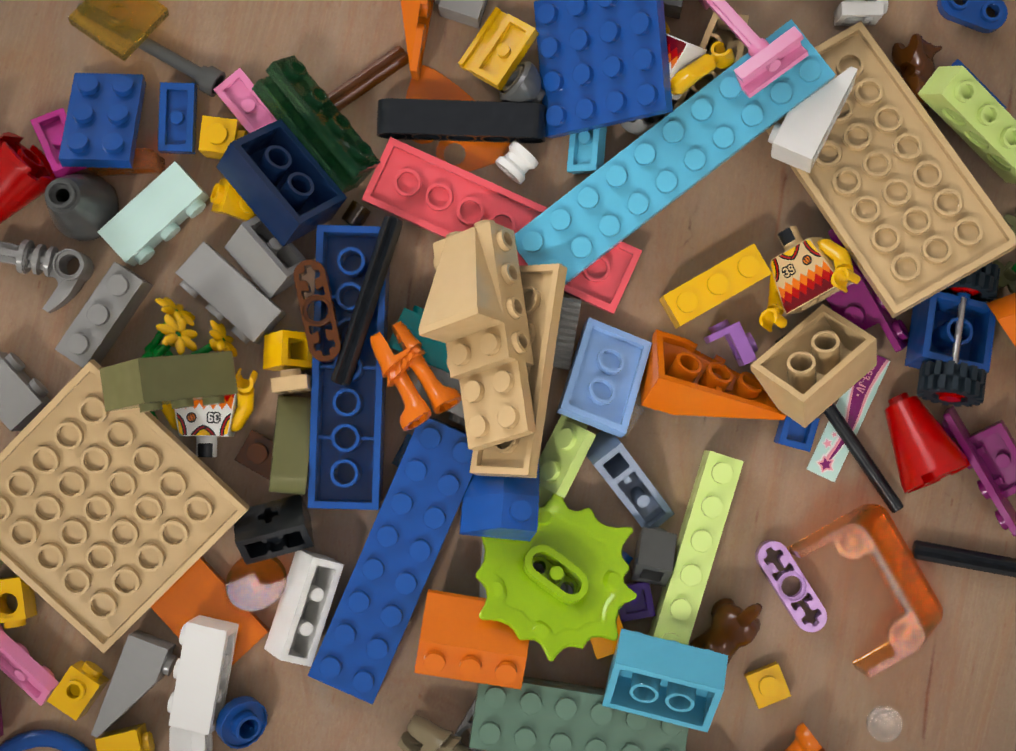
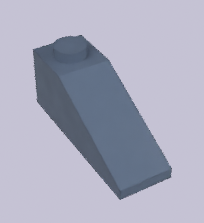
M604 431L596 434L586 456L642 528L659 527L675 513L615 435Z

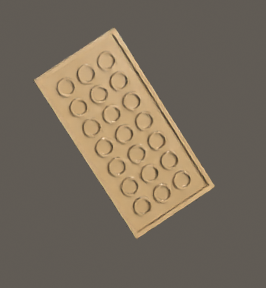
M862 21L814 47L836 74L834 78L851 66L858 70L855 84L811 172L808 173L791 165L789 166L843 246L849 251L850 256L892 318L897 317L1016 248V235ZM786 115L776 123L782 124ZM772 125L770 128L766 130L769 136L774 125Z

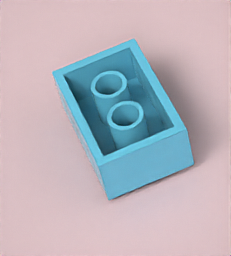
M621 628L608 673L602 706L708 733L724 692L728 655Z

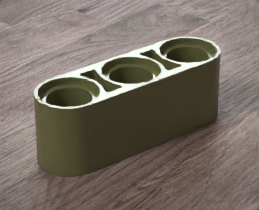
M278 394L269 492L305 495L310 445L311 398Z

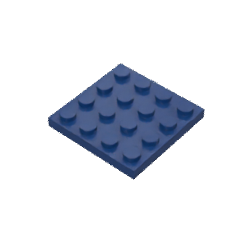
M663 0L534 1L536 30L539 34L537 36L541 88L545 91L542 104L546 106L547 138H558L673 112Z

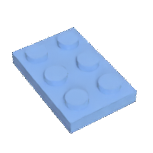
M588 317L584 323L556 413L622 438L627 433L652 342Z

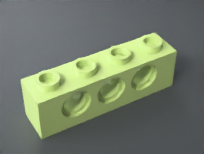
M939 66L919 91L918 95L1006 183L1016 184V120L964 66Z

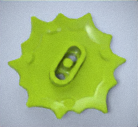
M553 493L548 501L539 507L537 533L530 542L481 537L485 554L484 562L477 571L476 578L485 587L487 599L479 613V618L481 620L498 621L508 625L513 629L519 640H534L538 642L549 661H553L567 647L583 649L592 638L601 637L612 641L617 640L616 621L619 610L625 603L637 597V594L624 583V577L630 570V567L622 556L623 545L633 533V528L606 526L597 520L592 509L571 510L567 507L563 497ZM533 564H542L544 573L540 574L536 571ZM561 585H570L573 590L572 594L564 592L561 589Z

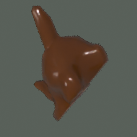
M916 33L912 35L907 47L902 43L894 44L892 47V59L900 70L903 80L924 109H930L931 107L918 93L936 71L933 57L942 50V46L932 45V43L926 42L921 35Z
M731 598L720 599L712 607L711 615L713 618L711 626L703 634L693 639L689 646L709 649L728 655V666L735 652L739 648L751 643L760 630V621L757 617L762 610V605L759 603L752 604L743 610L736 606Z

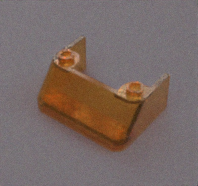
M866 503L787 547L790 554L799 558L805 557L829 542L833 543L841 556L848 559H859L868 553L870 554L904 615L895 619L888 627V643L852 662L855 669L868 678L919 650L943 618V608L893 519L883 506L874 503Z

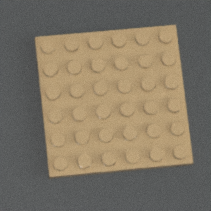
M92 359L0 453V560L104 654L249 510L250 506L151 412L140 413V408L106 412L100 376V368L103 367Z

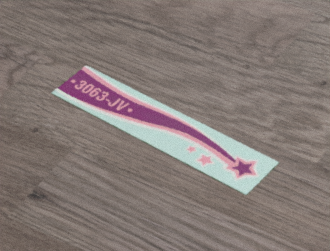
M877 355V365L844 393L836 404L837 409L855 435H857L890 363L889 360ZM829 421L808 464L807 470L835 483L849 450Z

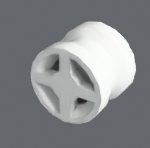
M516 141L509 145V151L505 156H499L495 161L496 165L509 178L520 185L525 180V174L528 170L535 169L539 164L536 158Z

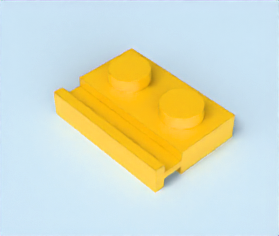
M495 7L458 64L463 70L471 72L475 77L501 91L539 34L536 28Z

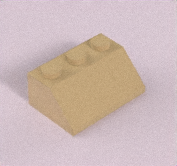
M822 304L750 365V369L778 410L806 428L877 365V338Z

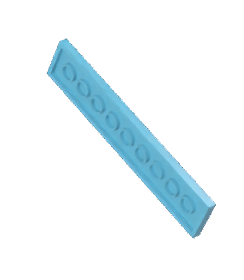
M789 20L767 37L766 41L769 44L795 26L803 35L804 39L801 41V45L808 51L809 56L749 99L741 90L734 72L736 68L751 58L748 53L673 110V112L664 117L515 233L517 251L528 265L560 263L567 267L566 285L787 115L789 111L831 81L836 74L793 20Z

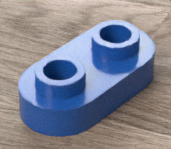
M954 0L937 1L938 11L942 17L981 33L996 31L1005 23L1008 15L1007 7L1002 0H963V5L956 4ZM986 8L993 9L995 17H989L986 13Z

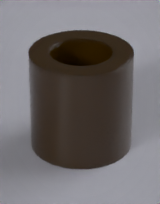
M353 200L341 219L351 226H362L371 211Z

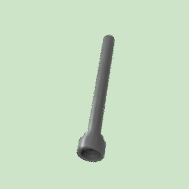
M85 2L77 5L79 15L195 79V84L199 86V90L207 95L214 97L216 92L213 89L225 80V73L216 67H200Z

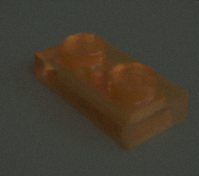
M137 148L135 149L132 168L87 167V170L97 176L162 173L165 170V159L158 153H154L153 149Z

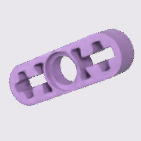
M775 540L762 542L755 552L756 562L795 624L806 632L821 630L826 624L827 612L788 549L782 543ZM768 548L774 551L780 550L777 560L782 567L785 568L788 564L791 566V569L781 571L775 579L772 574L779 572L773 563H765L764 561L768 556L766 552ZM788 576H795L800 581L799 591L792 596L785 595L781 587L783 580ZM807 593L809 598L804 599V603L809 609H817L818 611L814 615L816 621L813 624L807 620L802 622L805 612L799 604H796L794 608L791 606V603L802 600Z

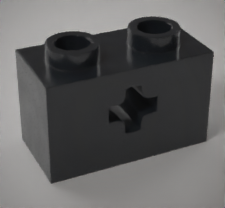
M293 495L252 506L234 524L235 544L246 565L314 547L311 516L302 495Z

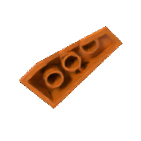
M657 329L653 333L651 349L640 384L641 406L672 415L784 420L787 415L778 410L755 375L747 371L740 374L724 365L726 362L724 358L718 355L714 359L697 351L698 344L689 339Z

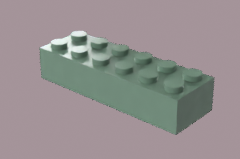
M524 676L521 690L478 683L469 736V748L487 751H685L689 728L602 706L605 693L604 688Z

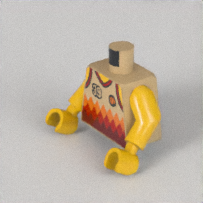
M791 226L781 231L777 236L785 252L770 261L772 274H770L768 304L767 309L759 317L760 325L768 332L773 331L772 326L774 323L781 329L785 328L787 320L782 316L784 311L786 315L801 313L840 290L847 293L849 285L853 283L858 284L861 279L859 275L853 272L851 256L846 248L823 237H810L803 240L797 226Z

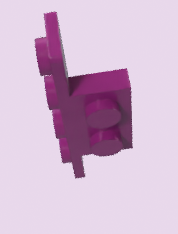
M833 229L829 230L828 234L832 241L844 247ZM851 257L853 272L859 275L861 280L858 284L853 283L849 285L847 293L840 290L826 298L833 311L863 330L879 323L895 352L903 350L908 345L907 338H909V332L902 320L892 318Z
M954 406L947 408L943 414L945 420H942L944 430L952 439L956 438L962 448V452L966 455L971 465L967 468H973L980 479L977 481L982 495L987 500L991 498L998 509L995 511V515L999 524L1004 530L1009 528L1015 537L1016 511L1007 498L1016 493L1015 440L1003 420L970 435Z

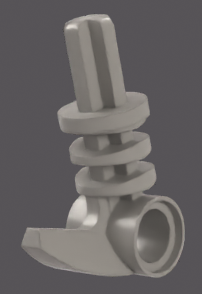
M24 239L20 245L0 241V262L16 265L18 273L27 274L32 269L35 275H40L44 272L46 277H53L57 280V288L42 308L48 313H52L69 303L80 291L84 282L89 280L93 274L94 265L90 257L74 249L59 251L57 247L51 246L47 250L46 245L38 244L35 247L34 242L28 239ZM73 258H78L80 263L79 269L75 274L70 275L67 271V265Z

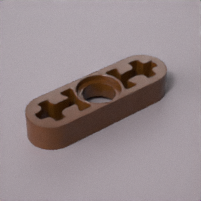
M312 259L303 260L296 266L293 277L308 349L315 359L322 362H331L338 358L342 347V340L328 274L325 267L318 261ZM312 267L315 272H320V277L315 278V286L317 291L324 289L325 295L314 294L305 299V292L312 293L309 282L302 280V276L307 274L306 268ZM315 301H323L328 307V314L321 321H313L308 314L309 306ZM331 323L332 330L325 329V333L329 341L335 342V347L330 348V355L325 356L323 351L316 349V345L322 342L320 332L316 331L312 334L311 328H321Z

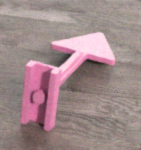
M699 0L705 10L711 8L748 48V54L751 58L736 68L734 72L741 90L749 99L809 56L808 51L801 45V41L804 39L803 35L795 26L769 44L766 39L759 38L725 0Z

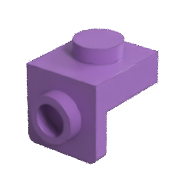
M728 319L713 325L709 327L711 335L703 338L705 343L708 344L725 336L739 367L757 360L754 353L758 351L757 344L750 332L745 334L739 321L730 325Z

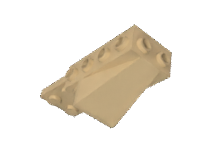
M481 220L476 222L472 228L451 232L446 235L445 239L433 243V263L436 273L418 328L420 336L446 343L447 367L450 371V378L458 379L460 383L468 449L474 451L536 433L527 367L534 365L515 234L513 230L499 225L493 220Z

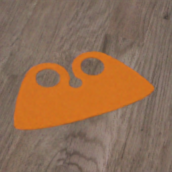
M425 65L421 67L419 80L411 78L406 99L475 101L450 79ZM412 140V141H414V142H416V143H420V144H427V143H431V142L434 141V140ZM440 141L436 148V158L447 162L444 158L445 148L452 143L460 144L465 149V158L460 164L454 166L471 172L494 164L499 156L507 154L511 143Z

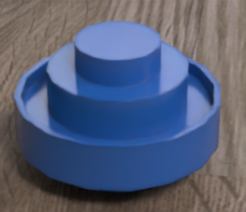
M241 696L234 698L219 712L216 720L218 737L230 748L241 749L250 746L259 739L265 730L268 717L266 709L253 697Z

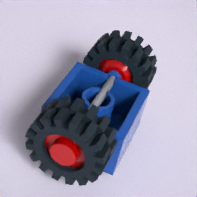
M992 262L913 307L905 366L920 369L917 386L918 397H922L924 400H931L932 403L940 402L946 406L953 404L955 407H961V405L972 407V405L978 406L980 403H983L987 373L990 370L996 317L986 304V301L991 302L997 298L1000 268H998L997 264H992Z

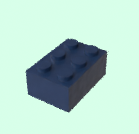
M282 119L231 142L216 166L283 247L315 230L317 225H323L331 221L347 199L346 195Z

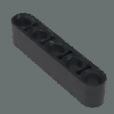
M380 99L378 100L377 136L386 139L392 137L402 140L543 143L546 137V106L538 103Z

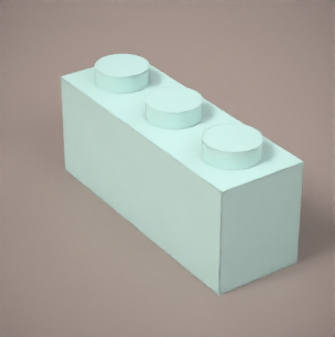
M174 161L97 232L125 263L132 266L136 264L142 265L152 258L155 254L154 248L163 240L167 242L181 230L179 225L188 217L194 218L205 209V202L210 197L185 169Z

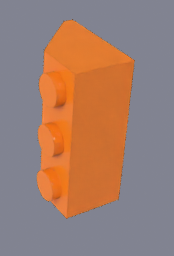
M428 589L414 673L521 690L529 640H519L513 629L502 622L481 620L479 613L485 605L487 598Z

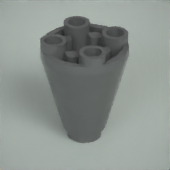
M88 172L74 173L51 181L45 190V202L55 227L66 237L78 241H91L99 237L101 238L97 231L119 212L115 188L102 177Z

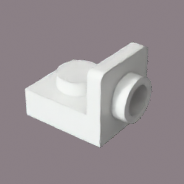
M844 0L834 11V26H853L860 21L864 25H876L887 12L888 0Z

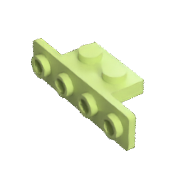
M561 414L539 458V507L543 506L553 493L563 498L566 497L596 437L594 433L586 430L587 424Z

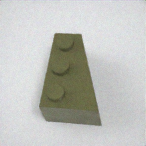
M232 351L137 358L100 368L106 412L140 408V413L163 410L162 405L171 404L172 409L193 407L196 400H202L203 406L225 403L224 396L238 393Z

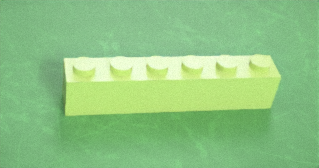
M704 450L677 538L673 571L666 587H662L655 610L656 616L653 617L648 635L665 640H674L685 645L689 644L744 461Z

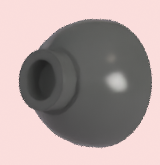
M531 61L519 63L505 86L499 91L500 100L503 102L539 104L545 95V91L541 88L539 71Z

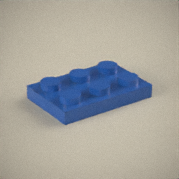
M74 74L58 158L62 167H133L146 88L143 74Z

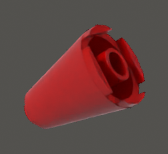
M10 132L3 133L0 137V224L43 195L49 183L56 179L46 155L35 145H32L29 149L20 144L23 138Z
M906 392L888 400L890 406L884 411L901 487L905 493L914 492L932 485L948 475L952 476L971 466L966 455L918 396L909 397Z

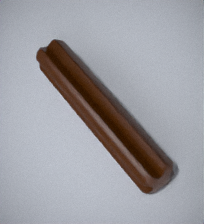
M401 46L395 47L321 98L319 106L328 117H332L409 63L407 53Z

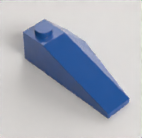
M539 463L536 478L478 476L473 474L462 499L459 534L530 542L537 533Z

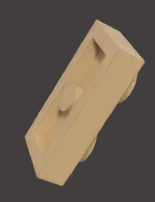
M301 369L281 370L280 377L270 378L272 393L290 395L311 392L312 376L306 374V371H301Z

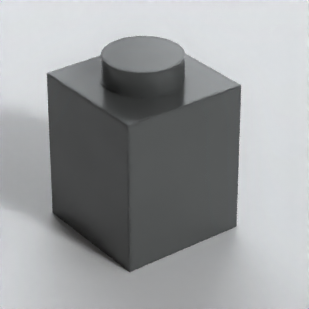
M643 527L636 543L631 580L666 587L673 571L677 534L667 532L659 527Z

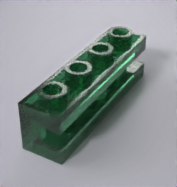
M294 55L273 61L266 70L269 77L259 79L252 87V90L276 120H283L343 193L357 188L379 165V159L375 156L371 147L353 129L349 120L332 103L328 94L310 76L303 63L298 61Z

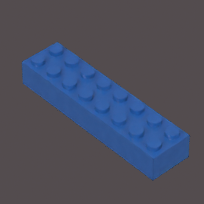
M317 225L316 261L325 267L328 274L342 344L381 226ZM390 265L351 384L343 386L331 380L337 359L331 362H322L312 356L307 508L380 510L382 506L386 378L382 377L381 367L371 347L370 337L380 332L385 340H388ZM315 272V278L320 277V272ZM315 286L314 294L325 295L324 289L317 291ZM315 301L314 321H321L326 318L328 307L323 301ZM331 323L321 328L313 327V333L319 331L322 342L316 345V349L323 351L325 356L330 355V348L335 347V342L329 341L325 333V329L332 330Z
M430 417L423 424L415 428L308 673L309 677L373 705L473 476L472 473H469L473 450L468 449L465 431L433 417Z

